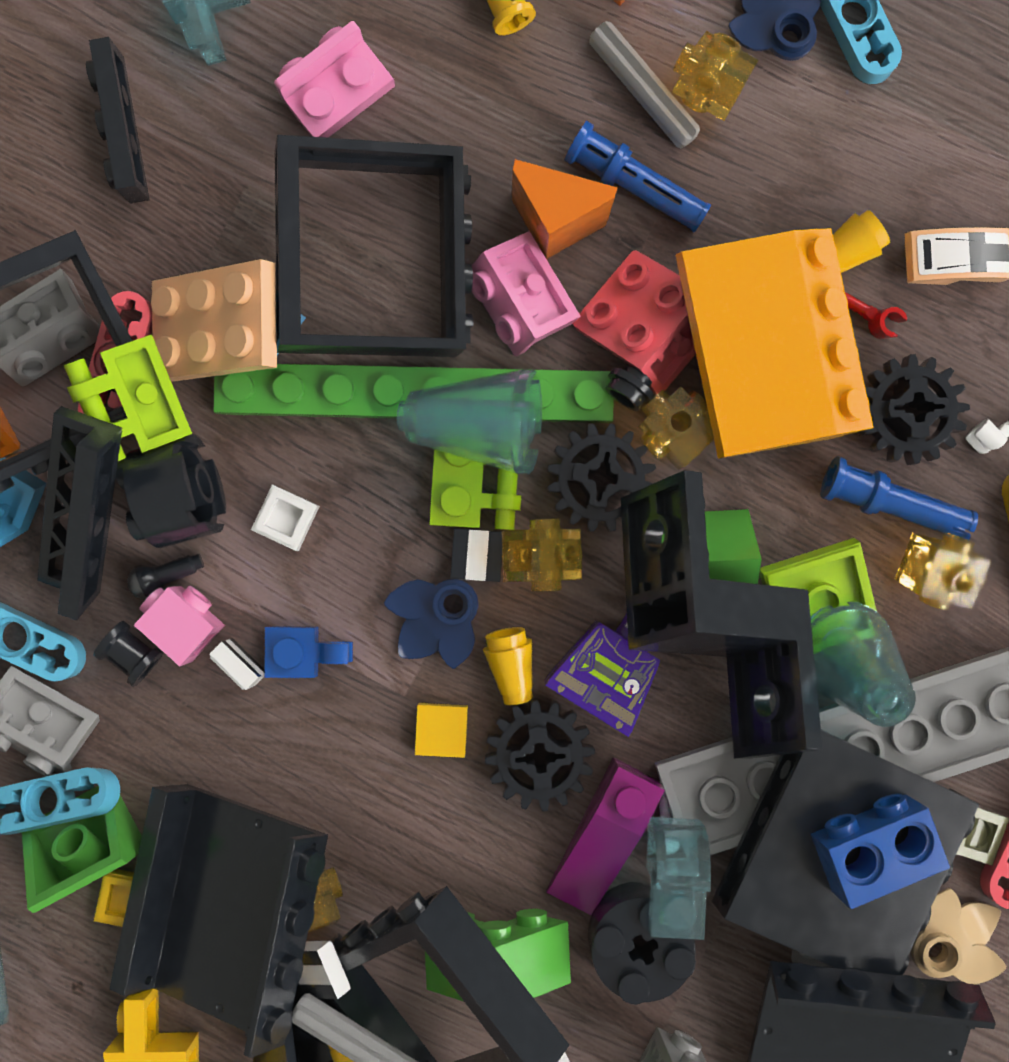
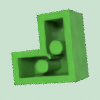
M524 909L516 913L515 919L488 922L475 920V915L467 912L533 998L571 983L568 921L547 917V911L543 909ZM425 952L427 990L463 1001Z

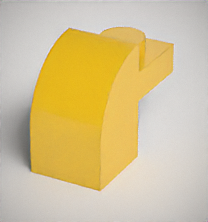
M152 988L131 994L124 1001H121L117 1012V1031L119 1034L103 1052L104 1062H199V1032L159 1033L158 990Z

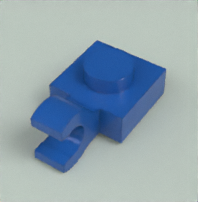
M265 627V678L318 677V663L348 664V662H353V642L319 641V627Z

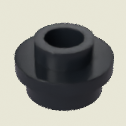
M627 366L624 370L614 367L608 375L610 382L605 388L607 393L618 403L630 410L639 411L643 404H650L655 397L653 391L649 388L652 381L635 367Z

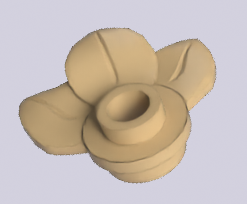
M951 888L938 892L931 906L930 921L926 928L919 932L911 949L915 965L930 977L944 978L954 975L962 982L968 984H980L999 976L1006 970L1007 966L986 944L997 926L1001 911L993 905L977 901L961 905L957 894ZM935 943H941V953L936 957H929L930 948Z

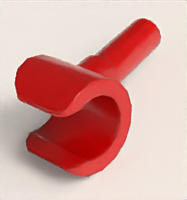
M845 292L848 308L868 321V328L874 337L888 339L898 336L886 328L885 318L887 316L890 320L898 323L906 322L908 318L902 309L889 307L878 310L872 305L869 306Z

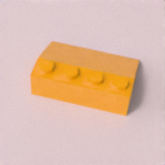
M831 228L793 230L682 251L675 255L718 459L828 440L874 428Z

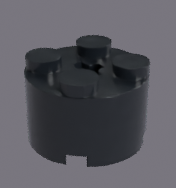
M196 435L185 436L143 453L140 448L134 449L127 453L125 459L118 461L116 480L119 486L125 490L130 509L126 513V524L131 536L135 540L146 539L152 546L164 548L216 534L223 530L224 524L217 523V515L226 513V500L222 481L214 460L203 461L197 449L206 446Z
M638 882L620 884L605 893L592 913L588 926V942L591 956L601 981L610 991L620 996L623 1001L634 1005L658 1001L676 992L685 983L687 978L692 975L696 964L693 932L676 900L668 892L660 888L643 885V883ZM642 935L647 943L638 946L633 942V938Z

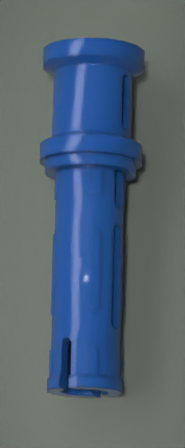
M586 121L571 144L564 161L570 165L574 162L582 165L598 175L600 183L610 186L616 183L652 207L690 228V231L695 232L706 216L711 204L705 203L668 178L663 177L632 158L633 151L629 150L630 147L625 143L619 146L595 132L593 130L594 124ZM589 149L593 150L594 152L598 153L599 155L603 156V157L606 158V159H603L602 157H600V156H598L597 154L593 153V152L590 151ZM623 169L634 175L635 178L625 173ZM643 182L649 184V185L652 186L653 188H655V189H657L658 191L662 192L663 194L667 195V196L670 197L671 199H673V200H675L676 202H678L680 205L674 203L673 201L669 200V199L666 198L665 196H663V195H661L660 193L656 192V191L653 190L652 188H650V187H648L647 185H645Z
M840 456L832 460L822 482L820 492L822 499L831 501L835 497L860 506V511L868 515L877 514L881 511L958 538L963 542L971 538V534L965 532V529L974 533L978 524V513L976 511L967 510L893 484L885 472L877 470L874 473L858 469L847 465V460Z

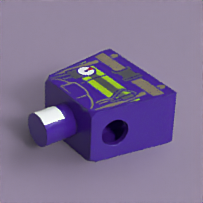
M626 613L616 631L611 630L596 620L548 673L544 683L545 686L629 737L659 667L660 660L647 651L629 650Z

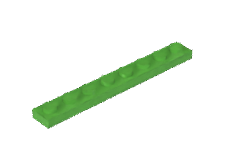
M277 364V368L214 377V413L218 415L612 423L614 399L605 389L610 382L608 375L611 371Z

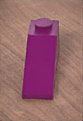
M614 757L612 758L546 889V893L592 915L641 839L665 791L658 779Z

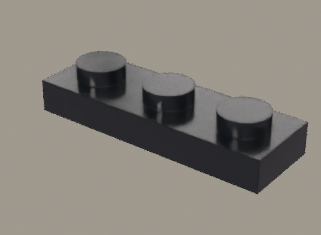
M109 37L89 40L92 60L86 61V71L94 92H98L101 109L95 110V121L102 140H107L110 158H105L103 161L106 179L111 189H116L130 204L148 201L150 198L124 56Z

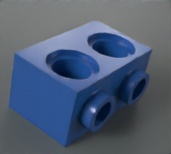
M892 794L878 799L873 804L874 808L857 815L844 814L836 816L825 823V828L811 833L831 891L850 909H854L950 868L928 807L907 794ZM908 826V835L905 840L895 845L897 833L902 828ZM860 846V855L857 860L852 864L845 865L847 854L853 848Z

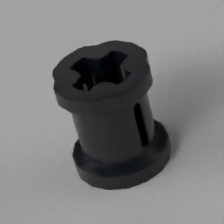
M121 621L102 639L95 649L93 656L98 660L106 658L128 676L127 683L134 687L151 672L164 652L159 648H149L129 632V624Z

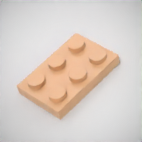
M259 259L152 281V336L171 382L277 368L275 263Z

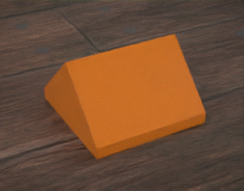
M515 159L512 169V201L546 259L606 226L617 187Z

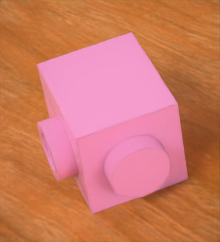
M182 586L167 587L166 590L159 587L142 603L139 610L144 614L134 624L140 632L178 666L193 662L225 625L208 610L212 606L211 602L192 586H188L186 589Z

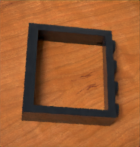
M277 135L274 151L277 353L457 357L466 350V343L471 344L470 329L474 324L472 314H466L465 294H470L472 290L473 270L471 264L465 263V244L469 245L471 241L472 218L470 214H464V195H468L470 192L471 175H468V165H463V146ZM299 168L439 176L441 338L301 334Z
M76 230L0 262L1 291L72 260L115 346L117 347L132 341ZM122 405L107 411L111 422L127 417ZM73 429L69 430V439L75 447L87 436L85 433ZM51 438L0 461V493L13 487L15 484L11 477L31 468L35 476L48 471Z
M447 886L424 898L417 892L405 901L398 910L394 906H390L376 916L370 924L363 920L343 937L340 933H337L330 940L351 989L339 999H325V1001L333 1009L418 1062L437 1061L362 965L415 939L498 1045V1047L454 1062H558L570 1045Z

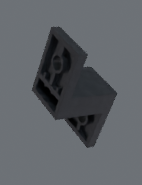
M683 470L621 497L629 650L726 657L734 759H753L823 750L808 590L710 579L705 498L701 472ZM774 693L776 703L775 708L772 712L770 708V696Z

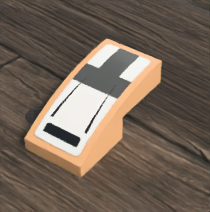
M944 228L910 231L904 234L907 283L948 285L958 281L1003 282L1009 280V228Z

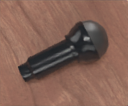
M196 554L193 556L186 555L157 567L156 565L136 566L128 575V588L135 597L146 599L159 587L164 588L165 584L196 573L198 569L204 567V562L201 555Z

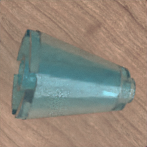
M523 369L410 391L406 401H401L398 406V429L405 432L407 440L411 443L516 474L529 475L534 470L539 449H529L530 443H532L535 434H541L542 427L540 381L533 380L536 374L535 370Z
M847 602L849 605L835 608L829 605L819 609L811 616L817 692L874 725L889 727L904 721L911 714L915 706L916 694L887 621L874 608L859 602Z

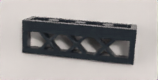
M61 406L53 415L37 581L59 588L58 614L77 621L101 590L122 427ZM70 428L87 434L76 447L69 439ZM74 470L71 490L65 483L64 477L66 473ZM69 513L66 531L60 523V516ZM64 553L63 570L61 571L55 568V560L57 556Z

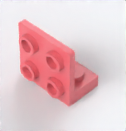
M637 250L632 251L579 313L580 317L573 323L578 332L647 375L652 381L649 388L657 397L664 393L696 355L680 275Z

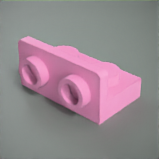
M354 21L349 22L343 28L338 26L329 30L321 38L316 49L304 58L296 57L289 61L281 69L279 77L274 81L281 99L311 137L329 138L395 87L393 77L364 42L361 30Z
M530 231L482 252L472 264L473 284L471 291L485 306L495 323L499 338L509 346L514 356L525 353L534 343L573 324L580 317L579 312Z

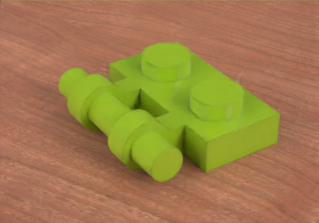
M152 334L100 352L108 371L106 374L92 378L84 358L63 365L72 385L67 387L73 403L79 401L83 413L88 416L122 427L121 438L134 433L142 453L192 434ZM115 388L127 417L111 422L100 393ZM121 444L118 461L126 458Z
M436 425L429 525L480 528L481 509L496 510L494 529L514 530L515 512L521 511V495H517L518 467L524 464V451L519 450L520 430L501 429L500 449L485 448L486 428ZM484 465H498L497 494L482 493Z

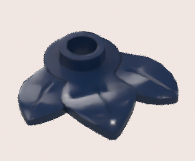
M740 0L745 14L734 18L728 25L733 37L740 45L752 51L771 50L775 56L788 61L801 59L811 51L817 38V29L813 17L820 7L821 0ZM792 31L797 35L798 41L795 43L789 42L783 37L782 33Z
M417 579L397 587L386 598L384 605L391 612L406 619L402 625L398 641V654L401 658L419 659L439 651L445 663L454 669L471 654L475 643L471 621L477 614L479 604L475 590L467 582L459 579H448L436 586L427 581ZM450 594L459 595L463 600V608L458 613H450L445 608L444 601Z

